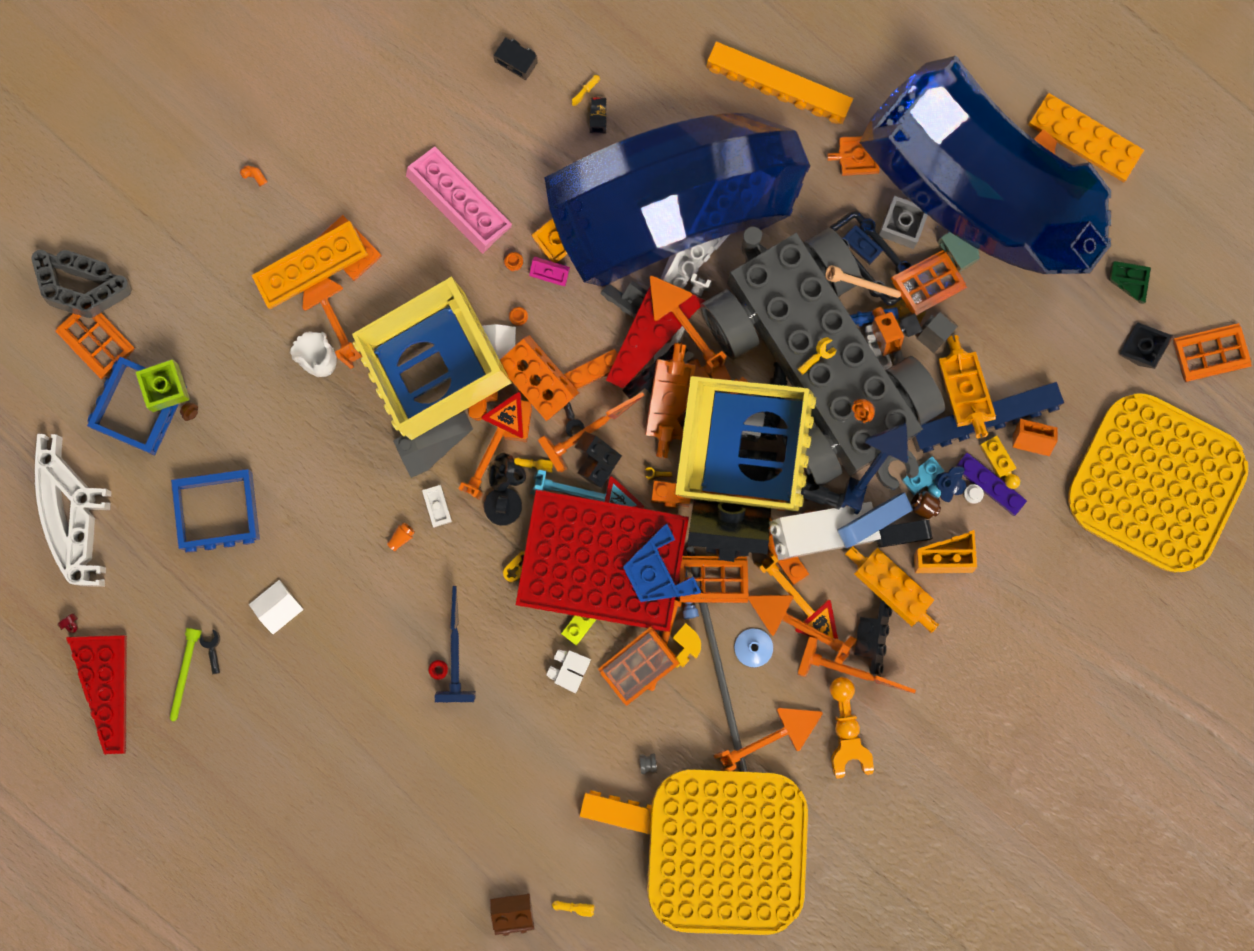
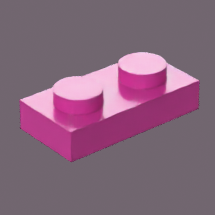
M534 257L529 276L565 287L570 267Z

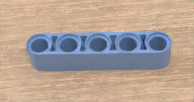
M905 492L844 525L837 531L845 547L848 548L911 512L913 508Z

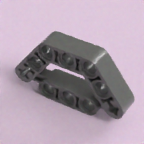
M37 250L32 254L31 260L40 293L47 304L52 307L86 318H92L131 294L132 288L127 279L121 275H114L109 266L102 261L68 250H62L56 256L44 250ZM70 259L69 263L63 264L66 260ZM88 265L86 269L81 270L83 266ZM55 268L101 285L86 294L61 287ZM106 271L104 275H99L100 272ZM51 276L48 280H44L45 277ZM51 293H55L53 297H49ZM108 294L105 299H101L103 295ZM73 298L72 302L66 303L67 300ZM91 304L90 308L84 309L86 305Z

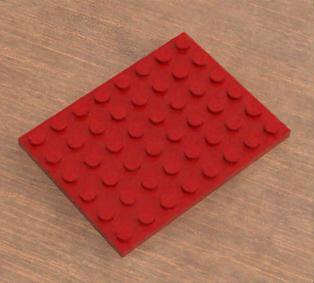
M536 490L515 605L643 628L652 627L654 630L670 632L675 597L640 602L623 566L664 525L668 524L675 540L657 550L674 584L677 585L689 517Z

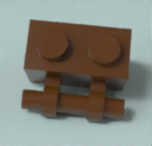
M530 893L490 899L491 920L495 935L503 934V936H509V933L521 932L523 934L527 933V931L535 930Z

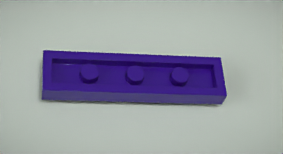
M966 453L956 465L965 468L963 476L973 484L980 486L985 494L1011 515L1016 516L1027 502L1026 499L1013 489L1008 488L1000 478L970 454Z

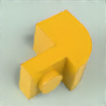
M685 623L672 638L683 648L676 657L680 662L676 668L679 666L683 668L690 660L688 658L689 654L696 659L701 650V641L698 634Z

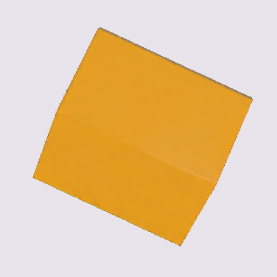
M561 212L557 213L531 234L539 249L549 261L557 263L566 256V250L573 248L577 241L583 242Z

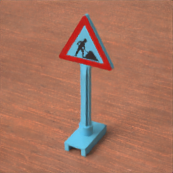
M538 470L533 476L535 483L534 487L530 490L532 495H535L536 490H553L597 501L644 508V505L612 476L609 477L606 494L552 482V480L545 479L546 471Z

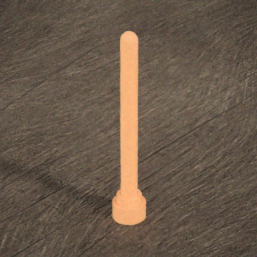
M833 265L829 266L825 273L826 279L831 282L841 280L895 298L901 296L899 290L845 274L839 267Z

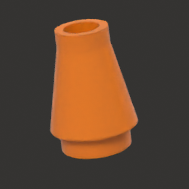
M406 523L398 525L387 545L393 551H396L413 538L415 531Z

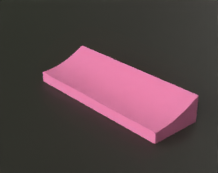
M433 147L407 167L406 177L482 254L512 227L510 221L436 147Z

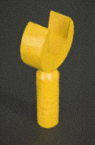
M828 337L822 338L816 346L817 354L812 355L797 370L803 375L819 361L821 356L826 359L833 357L837 351L834 347L826 351V344L833 340Z

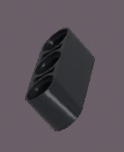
M930 520L886 526L879 530L881 539L877 540L878 548L933 539Z

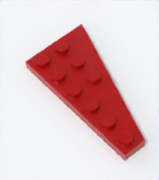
M651 286L644 297L606 381L621 388H624L682 327L672 312H669L658 321L654 320ZM692 294V297L678 307L689 320L700 308V304L706 300Z
M127 636L66 637L72 651L73 661L76 663L86 701L90 706V713L97 728V735L103 753L126 754Z

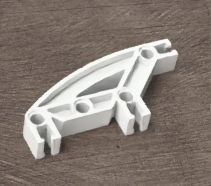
M37 434L35 456L36 499L42 528L52 555L70 584L105 587V579L96 580V582L89 581V573L92 571H96L97 574L106 573V567L86 566L92 559L95 517L89 510H110V502L94 503L96 495L111 497V491L108 489L89 488L61 458L62 437L51 434V450H47V440H49V437L45 434ZM51 455V461L46 464L45 458ZM61 491L71 501L69 527L65 517ZM86 494V502L81 503L80 499L82 495ZM83 532L84 539L79 542L78 535ZM80 571L81 578L76 581L75 574Z

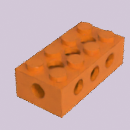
M530 335L523 338L500 359L509 379L546 421L551 419L579 394L578 390ZM523 360L527 362L528 367L523 364ZM536 375L540 377V382L536 379ZM548 389L553 392V396L548 393Z

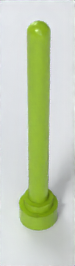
M186 628L185 631L187 644L170 713L171 721H176L178 718L194 645L198 638H200L201 630Z

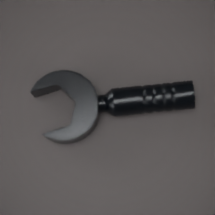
M569 402L564 409L567 418L570 420L566 425V433L571 438L573 427H581L582 430L585 427L580 420L574 419L575 415Z
M212 629L215 637L211 642H205L202 634L199 641L204 648L209 649L212 675L220 673L217 653L214 650L220 643V635L216 630Z

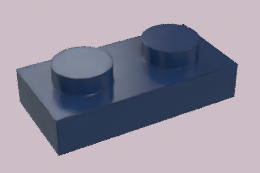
M857 225L844 236L849 242V247L869 265L883 252V249Z

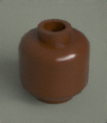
M927 491L916 493L911 501L913 512L925 519H930L933 516L936 517L940 513V499Z

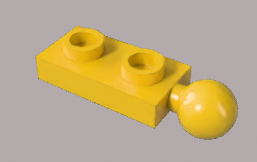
M998 436L980 444L981 450L997 477L1005 476V484L1008 488H1018L1020 478L1012 474L1016 466Z

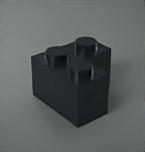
M584 431L575 448L587 458L577 474L589 483L602 488L622 455L596 435Z

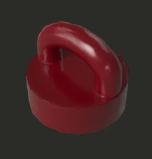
M72 613L58 622L57 625L61 630L66 628L68 632L75 633L78 629L75 621L78 618Z

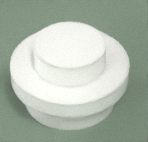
M969 485L964 491V497L969 503L976 504L983 499V490L978 485Z

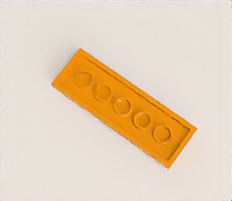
M1050 93L1046 95L1028 124L1039 132L1044 129L1057 143L1123 183L1127 180L1144 152V149Z
M348 221L251 276L268 309H272L366 257L368 253L352 222Z

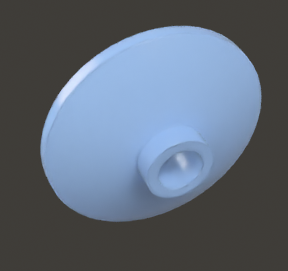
M753 628L743 631L737 637L734 650L736 657L742 664L748 667H760L771 658L773 643L767 633ZM752 644H756L758 646L757 651L751 650Z

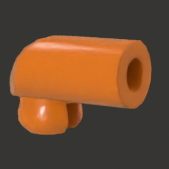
M247 165L244 166V169L240 170L243 178H254L260 187L268 182L257 167Z

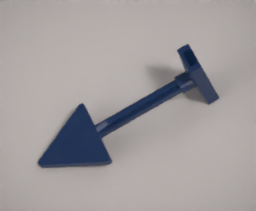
M906 423L866 438V444L881 452L860 481L851 476L847 480L844 499L841 505L842 508L848 505L855 509L854 514H859L863 505L867 484L889 455L908 463Z
M457 586L452 587L451 683H449V691H437L435 693V702H474L476 699V691H461V683H459Z

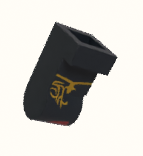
M591 97L590 133H606V97Z

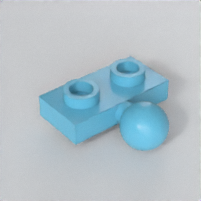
M932 456L919 466L918 475L915 478L906 476L902 479V482L913 495L927 486L928 492L939 498L941 491L933 481L939 473H944V469Z

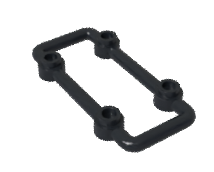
M859 211L849 212L829 227L836 232L853 218H856L860 223L859 228L866 235H870L896 265V274L912 267L909 262L901 261L877 233L875 222L870 218L865 219ZM842 238V240L845 242V244H846L847 247L849 248L850 245H849L848 240L845 239V238ZM853 255L860 274L865 280L885 286L882 281H875ZM914 278L908 280L910 284L905 287L908 292L915 289L918 285ZM869 289L871 296L880 297L887 305H894L902 299L901 296L899 298H890L886 294Z

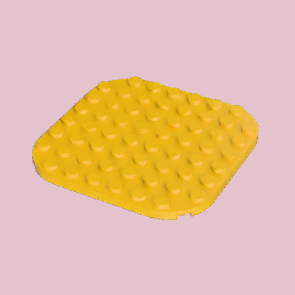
M1129 395L1116 401L1105 413L1071 482L1068 493L1070 511L1077 523L1086 531L1164 571L1175 573L1190 571L1201 566L1213 552L1247 480L1248 460L1246 461L1243 448L1239 442L1226 432L1152 395Z
M687 769L668 776L657 788L651 808L647 895L654 915L670 929L686 933L770 935L788 928L787 926L799 916L805 898L808 807L804 794L797 785L785 776L764 772Z

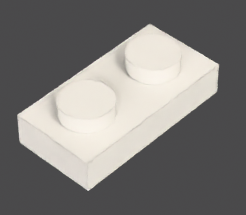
M441 485L422 490L433 527L451 523V516Z

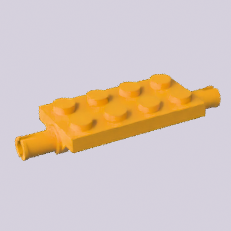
M954 335L955 340H953L952 336H949L947 342L951 351L950 355L945 358H939L938 364L956 425L960 427L973 424L976 438H981L980 434L984 438L988 435L984 422L995 420L996 415L977 353L964 351L961 348L958 335Z
M852 546L844 554L857 565L856 568L858 570L854 575L911 627L920 622L932 633L939 626L926 611L934 599L881 550L876 548L869 557H864Z

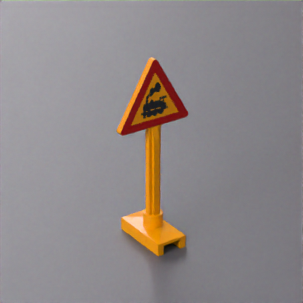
M769 551L766 554L769 559L765 558L761 562L762 565L758 562L754 563L761 572H767L770 576H773L789 595L794 596L793 600L808 616L803 621L804 623L834 639H838L830 600H827L814 611L780 573L779 567L776 565L779 560ZM795 628L796 632L810 636L809 634L799 630L798 628Z

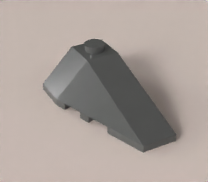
M463 412L451 417L413 440H410L407 436H401L393 440L410 477L413 478L430 470L439 459L443 458L473 428L466 413Z

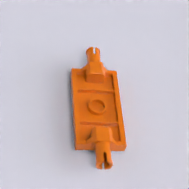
M674 343L673 357L670 361L657 359L645 435L657 437L659 442L656 456L661 458L662 456H664L663 458H668L669 445L673 439H683L684 431L677 418L687 408L691 376L694 377L696 365L683 361L686 344Z

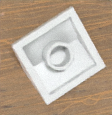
M497 324L482 326L499 360L515 346L516 327Z
M280 580L249 604L258 619L272 634H275L304 610Z

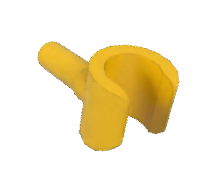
M651 467L645 469L646 471H653L652 476H645L648 480H653L659 476L672 477V472L655 471Z

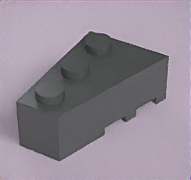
M939 312L936 317L932 314L921 327L922 331L919 332L920 335L917 339L935 353L958 325L942 312Z

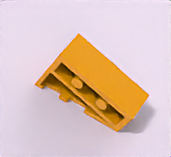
M975 530L917 549L914 554L915 573H973L977 568Z

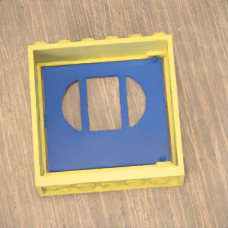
M453 277L446 279L352 334L355 340L353 345L358 352H361L362 357L360 359L364 366L369 368L370 372L368 375L371 381L376 383L378 387L376 392L381 399H384L386 404L383 406L386 412L393 417L391 421L393 427L410 440L415 439L511 384L465 292ZM419 342L434 344L432 348L398 366L402 353L411 345ZM439 352L448 368V372L418 390L409 393L400 374ZM451 379L448 391L439 400L432 403L414 401L417 397Z
M691 376L675 494L684 498L799 511V507L803 506L804 500L803 495H801V489L806 484V476L803 473L804 467H808L809 456H806V450L811 445L809 428H813L814 417L811 416V411L816 406L814 394L809 388ZM715 391H724V392H733V393L752 394V395H755V396L729 394V393H719V392H715ZM766 396L799 399L803 401L766 398ZM771 412L780 416L786 422L788 428L780 429L744 425V422L756 413ZM742 431L788 436L785 461L774 462L740 458L739 450ZM739 464L780 468L782 472L772 480L759 482L746 477L740 470ZM702 491L790 501V503L702 493Z

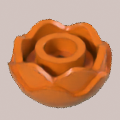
M859 399L852 406L854 417L857 420L866 423L873 419L875 409L870 401Z

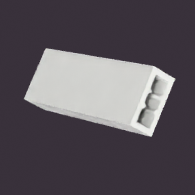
M872 502L863 503L858 515L854 514V508L845 506L844 508L840 507L839 510L832 508L770 521V532L773 537L778 560L845 548L837 530L872 510ZM879 531L855 545L881 539Z

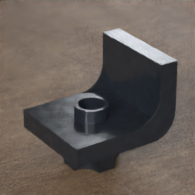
M740 449L739 457L776 462L777 453ZM739 464L742 473L754 481L764 482L769 469L775 473V468ZM694 499L688 546L705 547L706 552L716 554L719 560L732 562L739 556H749V552L767 554L771 508Z

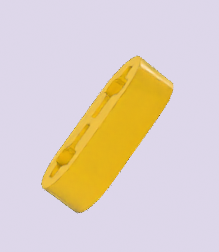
M525 551L520 552L503 570V576L508 582L513 583L520 579L522 566L520 567L519 564L522 562L521 557L525 554ZM518 567L519 569L515 572L517 576L515 578H508L509 573L507 571Z

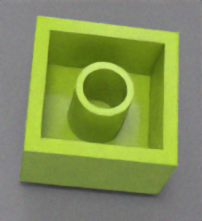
M173 359L135 372L146 407L150 411L156 412L190 400L179 364Z

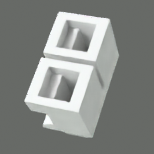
M558 650L554 659L563 663L561 670L550 666L547 676L554 680L556 684L576 694L583 677L567 669L584 676L591 659L572 651Z

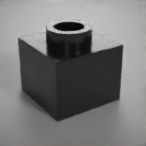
M910 312L898 318L899 326L905 336L911 337L922 331L915 313Z

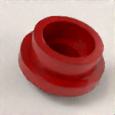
M435 660L429 666V674L434 679H443L448 674V666L444 661ZM437 666L442 668V672L439 674L435 672Z

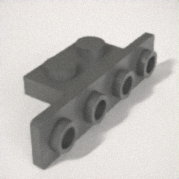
M632 281L624 294L610 284L600 294L609 302L617 305L623 312L635 318L647 291Z

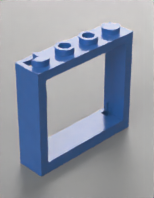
M119 357V360L113 364V372L110 378H107L105 381V389L102 395L96 400L94 412L88 417L87 426L155 456L179 404L161 410L146 444L99 425L126 367L136 371L146 369V367Z
M246 469L171 480L179 549L185 550V553L197 552V548L214 550L219 545H224L227 548L236 546L235 543L243 542V545L255 543L254 540H260L252 471ZM244 481L250 533L186 542L181 489Z

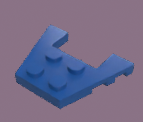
M668 524L664 525L623 566L640 602L701 593L694 577L675 585L657 550L675 540Z

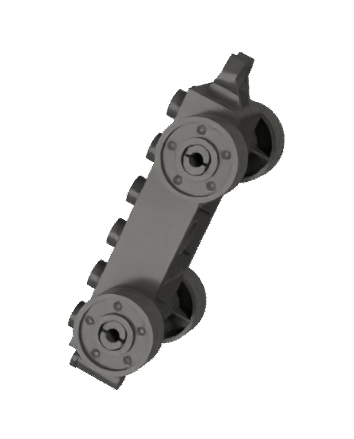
M749 227L744 232L741 245L746 263L730 272L727 283L734 295L728 289H724L701 303L700 308L703 317L720 347L732 360L759 345L757 330L793 387L809 388L814 397H816L815 409L811 411V416L814 417L815 423L813 422V428H809L811 445L806 450V456H809L808 467H804L808 482L823 486L840 476L842 469L838 459L849 476H852L866 466H871L881 452L866 444V438L904 423L907 424L908 441L914 438L923 430L921 425L945 411L941 392L927 369L915 357L908 356L887 370L883 368L838 298L857 285L841 280L831 282L825 277L827 268L833 265L839 267L845 274L861 278L860 270L851 251L833 229L826 228L805 242H802L798 234L795 233L770 249H766L760 244L763 235L762 231L757 227ZM825 337L832 339L833 341L826 344V351L834 347L837 350L835 355L828 359L821 356L819 361L802 375L797 369L812 355L817 354V343ZM865 399L873 404L875 414L870 422L862 423L854 417L852 406L856 400ZM781 435L786 448L788 436ZM909 450L908 463L889 455L875 473L877 479L884 487L891 490L899 487V481L891 476L888 471L889 464L892 461H901L906 467V474L909 478H915L918 475V462Z

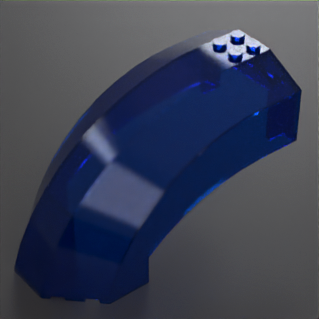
M957 56L925 63L895 89L871 117L860 144L878 166L924 213L952 234L984 253L1008 264L1041 274H1090L1111 247V238H1109V226H1111L1109 199H1111V189L1092 164L1089 162L1071 165L1036 142L990 99Z
M725 113L693 118L632 136L577 160L544 177L549 210L563 247L584 283L604 287L686 249L746 230L749 227H757L762 230L791 216L792 207L799 196L803 180L811 165L797 131L749 113Z

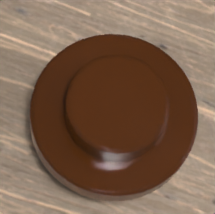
M185 403L180 409L182 418L185 421L194 419L198 414V406L195 403Z

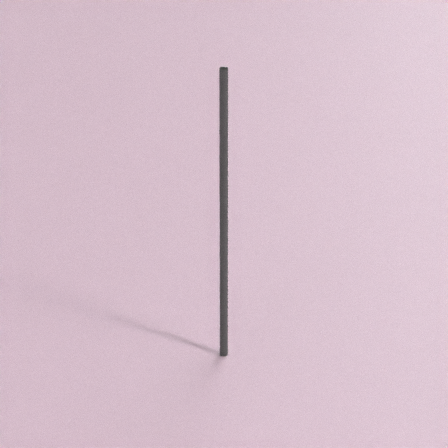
M694 546L686 548L688 556H696ZM691 567L693 577H701L699 567ZM696 581L701 591V581ZM699 603L734 750L738 751L742 749L708 604ZM742 757L738 761L739 770L748 772L745 758Z

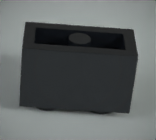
M506 37L494 54L495 63L524 80L528 79L538 63L537 55L532 49H525L520 46L518 41L510 40Z

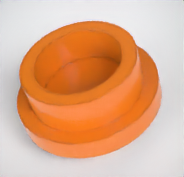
M517 252L509 253L504 260L506 268L511 271L521 269L523 266L522 256Z
M515 307L510 311L509 319L513 325L522 326L528 320V313L522 307Z

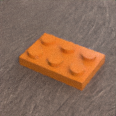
M342 215L319 237L348 222V220ZM356 228L355 230L368 255L343 269L353 281L358 279L382 257Z

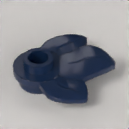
M954 466L948 472L939 473L936 476L935 485L940 489V497L943 501L951 502L953 495L964 493L967 485L961 478L965 468Z

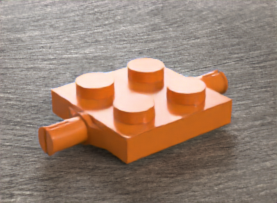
M877 135L840 137L838 153H827V161L839 160L841 176L879 174L880 158H891V149L880 150L878 147Z

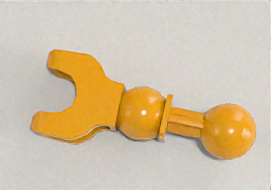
M846 677L836 678L830 685V694L838 701L840 716L835 717L837 720L835 731L840 738L838 739L839 745L831 756L833 773L836 779H841L845 776V765L852 759L860 761L862 771L866 775H871L874 772L872 754L861 745L860 738L858 737L860 725L856 720L857 716L851 714L850 699L854 696L855 686Z

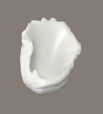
M309 331L305 332L302 336H298L297 341L293 342L294 345L290 349L292 360L316 377L331 375L336 368L337 356L334 348L328 343L326 334L324 332Z

